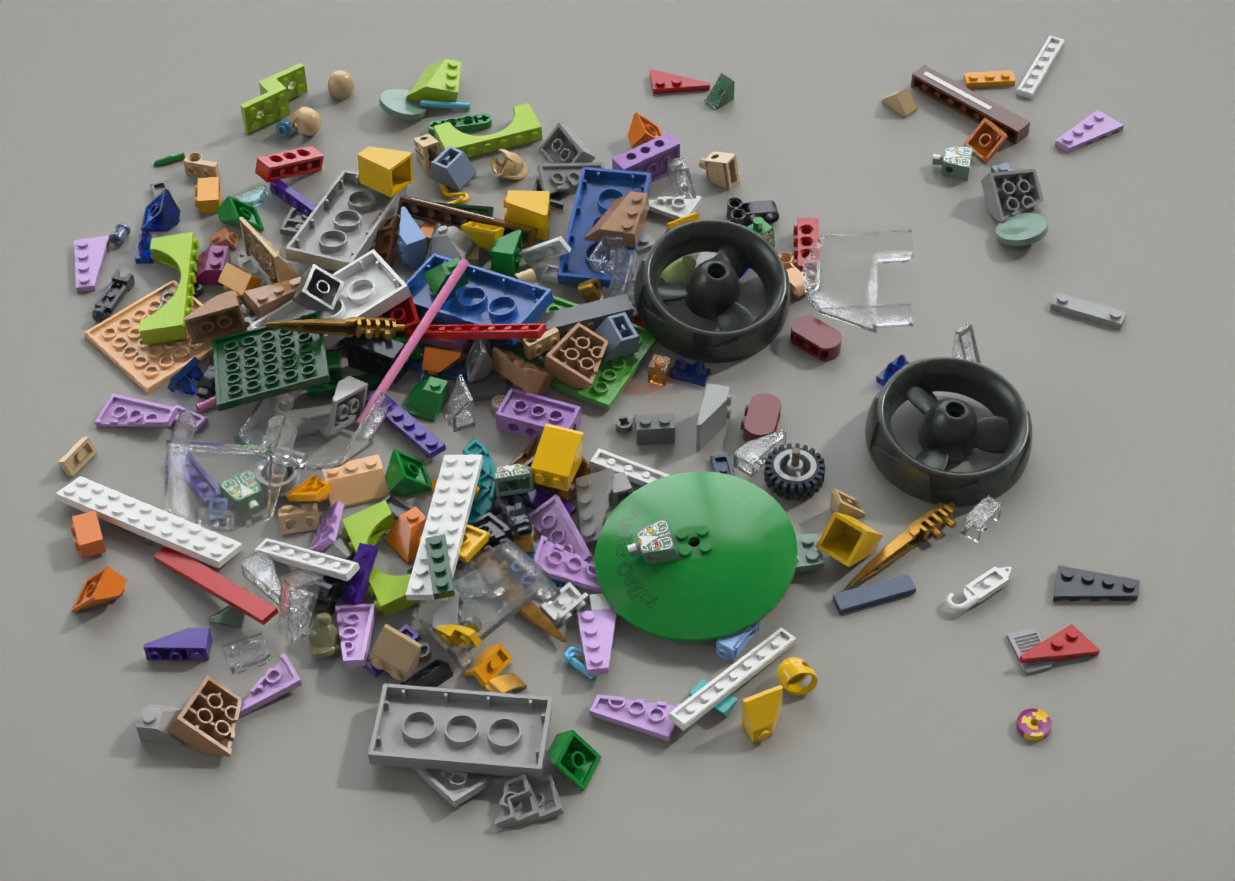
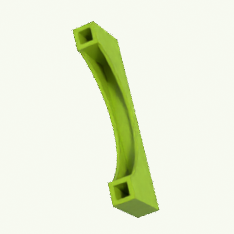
M193 232L151 239L150 250L155 263L160 262L174 268L181 275V280L176 292L163 307L147 318L141 319L139 332L144 345L188 338V329L184 317L192 312V295L195 294L193 284L196 283V260H198L197 249L200 248L198 238L195 239Z

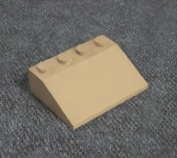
M243 217L239 218L246 255H252L271 278L273 284L300 277L299 272L291 267L288 260L285 261L282 258L281 253L273 248L270 241H267Z

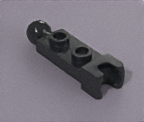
M120 270L115 271L111 277L112 281L95 303L96 309L92 312L94 321L102 322L106 319V312H114L127 291H130L135 284L132 273H128L125 277H120Z

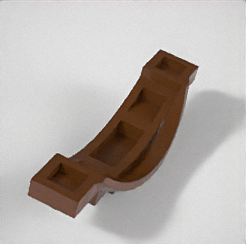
M397 215L384 219L377 231L374 248L390 267L394 264L397 253L393 250L399 238L395 233L400 223V218Z

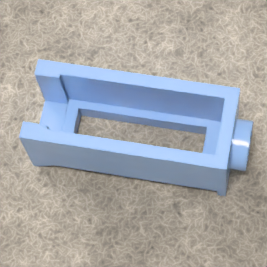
M761 620L739 633L718 639L716 641V654L722 659H727L734 663L735 657L740 654L756 632L760 631Z

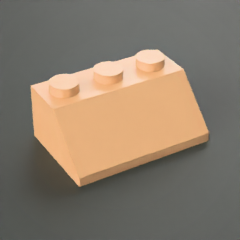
M379 454L321 467L323 480L328 482L333 491L327 494L330 506L336 501H340L344 504V508L381 500L389 495Z

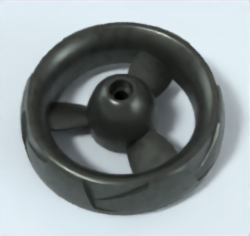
M692 220L667 230L642 259L635 279L634 302L637 314L646 330L667 349L697 361L713 363L731 362L760 352L771 344L781 332L790 306V281L788 272L785 270L778 253L756 231L741 224L724 220ZM698 252L717 253L715 260L704 261L692 271L686 285L671 281H658L663 271L671 263L683 256ZM749 267L761 279L767 295V306L757 319L748 309L738 303L741 291L739 278L744 275ZM685 299L686 305L695 315L708 320H717L720 331L701 329L687 324L670 312L663 301Z
M956 357L923 358L902 366L874 397L865 425V439L869 454L878 470L886 479L903 492L917 499L932 504L941 502L947 505L953 502L955 507L985 503L1011 489L1018 482L1027 466L1033 437L1030 412L1027 411L1024 401L1004 376L983 364ZM933 392H952L967 396L981 403L994 416L977 420L975 411L966 402L955 398L938 401ZM907 400L925 414L919 430V442L923 451L915 458L907 453L899 444L891 427V418L894 412ZM975 448L991 453H1005L994 464L981 470L972 472L944 471L948 462H957L967 458Z

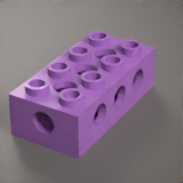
M666 133L612 158V169L651 173L652 183L680 170V143L669 133Z
M514 388L509 389L496 412V426L498 430L530 439L541 438L546 423L576 431L581 424V407Z

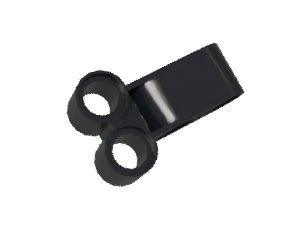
M732 197L727 201L726 217L730 222L747 226L753 224L755 217L763 218L768 224L774 223L779 219L776 203L772 200L742 202L740 198Z
M324 575L321 580L314 579L308 591L309 596L312 597L309 610L317 614L329 613L332 616L336 601L343 594L347 581Z

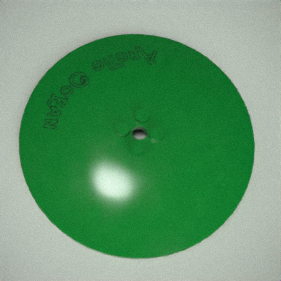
M707 471L685 472L666 476L642 486L626 497L613 510L603 525L597 540L595 571L598 584L608 604L622 619L633 627L652 636L671 641H712L734 635L753 626L780 603L787 593L796 571L798 548L794 528L788 515L781 505L765 490L749 481L728 474ZM667 518L679 560L646 564L642 554L631 557L627 545L639 542L636 532L654 522ZM692 542L700 543L697 547L689 546Z

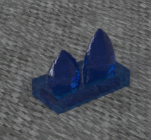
M143 230L142 234L139 235L135 254L136 264L154 263L150 246L151 239L156 238L157 235H151L147 230Z
M899 355L893 362L888 363L886 368L876 376V382L885 386L888 380L902 366L910 363L905 355Z
M196 357L191 359L170 379L168 389L171 392L179 390L185 394L195 395L194 387L188 379L200 380L203 374L202 369L199 367L200 360Z
M683 358L676 360L670 371V378L703 387L706 386L711 375V369L706 368L701 360L696 361L694 364H689Z

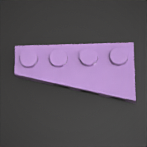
M1097 110L1059 137L1055 142V146L1070 153L1086 146L1088 142L1094 143L1098 141L1100 137L1111 136L1112 132L1123 131L1124 125Z
M109 236L74 240L77 293L96 290L100 269L104 264L103 259L107 254V246L110 244Z
M112 393L94 423L97 427H170L178 414V410L176 407Z
M554 495L528 514L532 523H534V527L543 536L547 537L549 542L563 546L564 550L573 555L575 553L581 556V559L586 562L593 558L557 495Z
M376 605L335 606L344 666H365L377 610Z
M613 608L577 612V622L587 676L608 674L617 619V613Z
M597 694L589 710V716L669 742L676 725L668 719V714L681 703L667 705L663 701L649 703L645 702L644 699L631 701L625 700V697Z

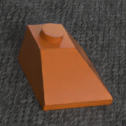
M637 112L633 115L627 136L632 149L663 135L658 125Z
M984 118L964 145L966 147H973L972 152L987 164L1008 136L997 125Z
M425 347L422 369L427 370V374L438 375V372H445L465 360L469 353Z
M416 506L400 515L385 537L386 543L408 565L416 559L420 545L418 539L423 534L427 517Z
M107 566L86 579L71 611L76 613L110 602L116 597L120 598L125 592L124 586L127 579Z

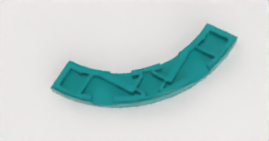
M476 438L462 450L463 455L483 456V464L477 483L480 492L473 500L467 524L490 512L496 498L495 464L488 450Z

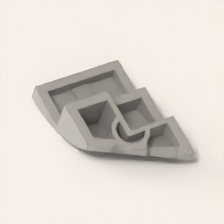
M525 773L506 781L503 789L504 794L499 804L498 819H495V824L497 827L519 826L563 814V807L553 775L550 774L542 779L531 782Z

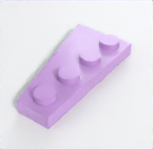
M541 536L530 572L565 583L570 582L572 585L602 593L598 584L594 563H587L581 559V556L575 553L573 555L564 550L563 546L557 543L555 545L549 542L547 537Z

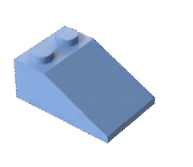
M404 206L401 207L400 242H398L402 253L400 255L401 263L406 265L408 270L411 271L424 264L427 254L426 237Z

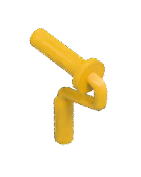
M438 182L441 192L445 197L460 198L447 203L465 205L469 201L467 193H449L447 186Z

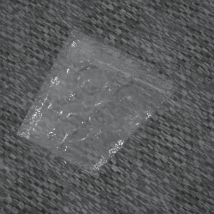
M297 570L281 576L278 632L289 643L308 636L310 633L322 580L321 576L303 570Z

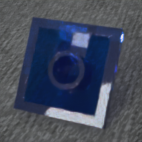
M164 189L145 207L141 231L168 232L179 224L180 209L168 189Z

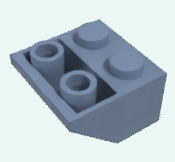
M448 146L432 161L430 179L460 191L477 172L463 151Z
M626 312L607 317L594 331L608 340V345L602 358L604 362L639 352V336Z

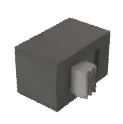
M477 616L467 617V620L460 622V626L471 628L477 633L481 631L482 623Z

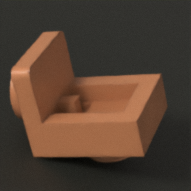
M227 227L210 236V246L229 245L234 250L237 249L238 237Z

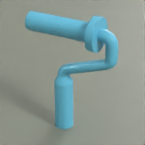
M576 647L568 648L564 653V658L566 659L564 664L566 666H573L587 676L586 665L575 658L576 654L572 653L576 652L584 655L583 650ZM590 675L587 677L591 680H594L597 675Z

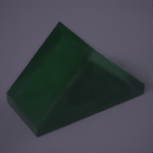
M721 73L704 102L718 110L733 101L735 81Z

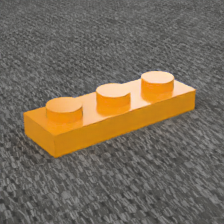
M1013 71L964 73L966 88L1015 86L1016 80Z

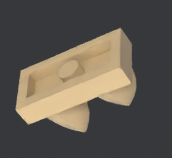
M82 437L75 445L69 447V451L59 460V466L64 469L67 476L73 477L97 453V450L88 437Z

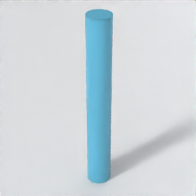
M420 100V107L470 109V103Z

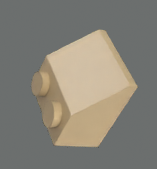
M385 624L371 651L369 662L375 668L388 672L394 679L406 682L419 662L422 645Z

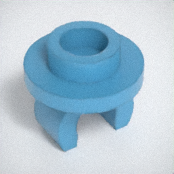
M284 120L276 125V132L280 137L287 138L291 135L292 127L290 126V121Z

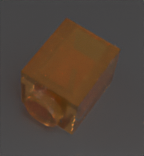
M653 355L648 365L649 383L666 386L671 376L672 358Z

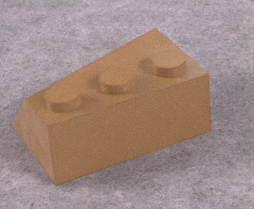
M497 347L493 348V370L499 373V377L505 380L509 379L513 382L514 386L524 389L528 393L545 396L554 379L553 375L513 352Z

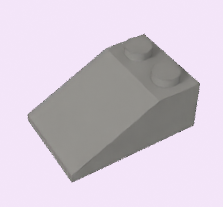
M351 376L338 382L332 401L328 435H333L358 419L365 407L367 383Z
M707 383L697 421L696 451H700L725 427L727 419L731 418L732 408L729 406L732 404V395L729 394L730 386Z

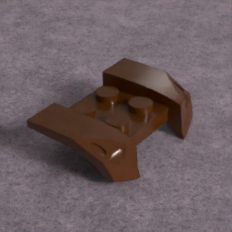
M541 438L533 439L525 450L508 465L521 463L531 471V465ZM583 456L568 491L552 488V495H557L565 502L570 501L577 495L576 478L589 475L591 472V466Z

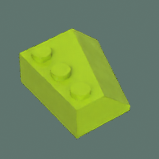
M444 59L426 68L406 99L456 102L461 62Z

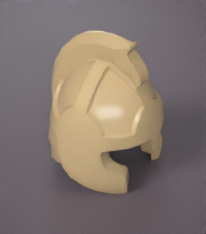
M498 150L504 156L502 164L499 163L498 158L491 157L490 164L496 177L519 180L528 173L527 164L519 155L512 151Z

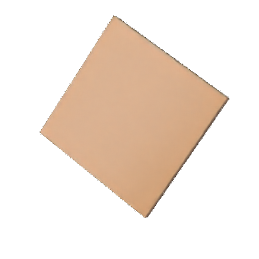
M174 279L84 332L85 337L147 394H150L213 355L212 340L194 345L189 331L188 338L144 345L139 332L140 321L162 307V303L159 300L165 288L171 290L162 296L165 303L169 301L164 299L166 295H174L179 286V283ZM192 295L193 306L191 311L193 312L203 304Z

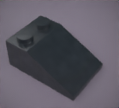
M347 338L345 340L349 367L367 374L380 372L381 379H384L405 344L399 341L386 340L385 338ZM407 361L392 383L397 384L408 370Z

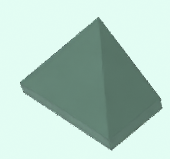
M228 605L207 619L209 622L243 628L246 614Z

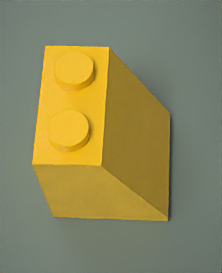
M367 147L357 154L359 182L371 189L392 198L414 182L412 153Z
M508 190L507 197H504V208H507L504 213V220L538 228L536 238L548 241L551 221L550 191Z
M545 424L531 465L533 483L568 491L582 462L583 432Z
M834 512L816 548L844 565L851 567L874 553L883 535L852 516Z

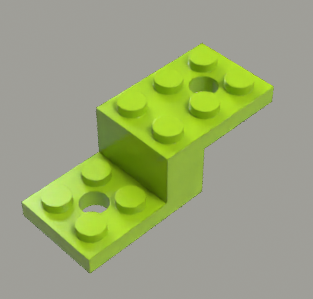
M302 63L259 81L261 95L240 105L244 130L247 134L290 115L289 100L308 92L305 68Z

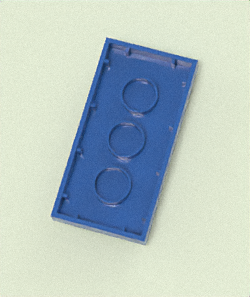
M582 167L565 239L571 251L561 256L557 274L558 284L578 286L581 282L597 278L602 287L615 290L623 288L629 291L639 240L636 248L587 241L584 240V237L616 199L630 191L646 193L649 196L651 173Z
M433 253L405 282L412 295L418 315L424 317L436 299L423 273L453 259ZM469 264L465 270L469 284L451 291L433 320L444 325L534 324L554 301L552 289ZM493 339L514 346L519 341V339Z

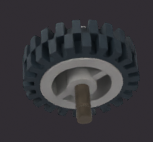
M788 443L786 449L784 445H780L779 450L774 448L765 460L764 480L767 482V487H771L773 493L778 491L777 496L779 497L785 494V499H790V495H793L794 500H798V495H801L802 499H806L807 494L811 497L814 495V492L818 493L823 486L825 477L824 459L820 458L821 454L819 452L815 453L814 448L808 451L807 445L800 448L799 443H796L795 447Z

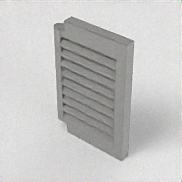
M1032 628L1009 633L1006 636L1018 660L1020 655L1044 641L1039 630L1033 631ZM1048 658L1037 659L1036 663L1020 662L1026 675L1052 669V665L1056 663L1055 661H1048Z

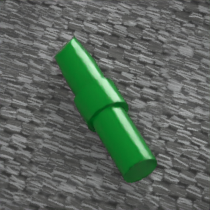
M182 152L157 159L154 162V166L170 164L185 159V154Z

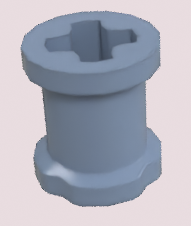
M118 223L115 227L116 230L110 234L109 240L114 245L122 246L125 242V237L130 234L131 229L124 223Z

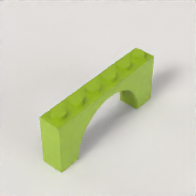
M526 103L513 106L514 119L512 123L504 130L495 134L485 136L465 134L455 129L450 122L435 125L434 133L435 139L439 141L441 152L448 146H452L463 151L467 158L498 151L499 149H507L542 140V126L530 104Z
M386 500L342 519L345 526L342 528L346 540L351 539L348 545L352 553H355L359 543L376 545L380 537L393 527L395 520ZM373 566L368 580L370 585L367 587L371 596L377 597L374 603L378 612L383 611L385 617H388L423 601L407 600L406 598L411 574L400 576L388 575L380 572Z

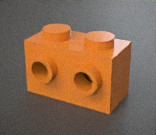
M96 510L72 516L74 525H70L73 537L77 536V539L74 540L76 551H81L82 558L106 552Z

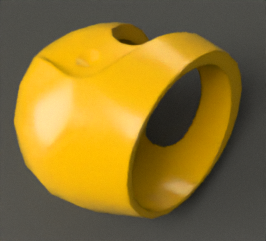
M789 657L784 659L777 669L779 684L792 695L807 694L817 685L818 680L815 671L803 659ZM808 674L811 675V682L805 687H800L799 683Z

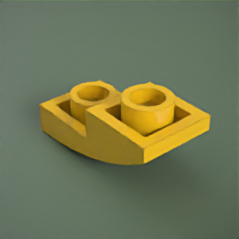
M449 624L437 625L435 628L439 634L440 641L446 645L451 644L458 647L462 642L466 646L471 645L478 648L482 643L476 631L465 626Z

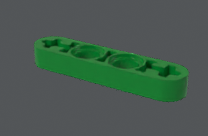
M483 113L434 120L428 123V133L431 136H435L434 126L447 122L455 125L454 128L462 133L489 129L492 126V117L489 114Z

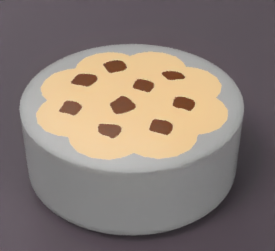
M496 395L491 399L493 411L497 412L505 395Z

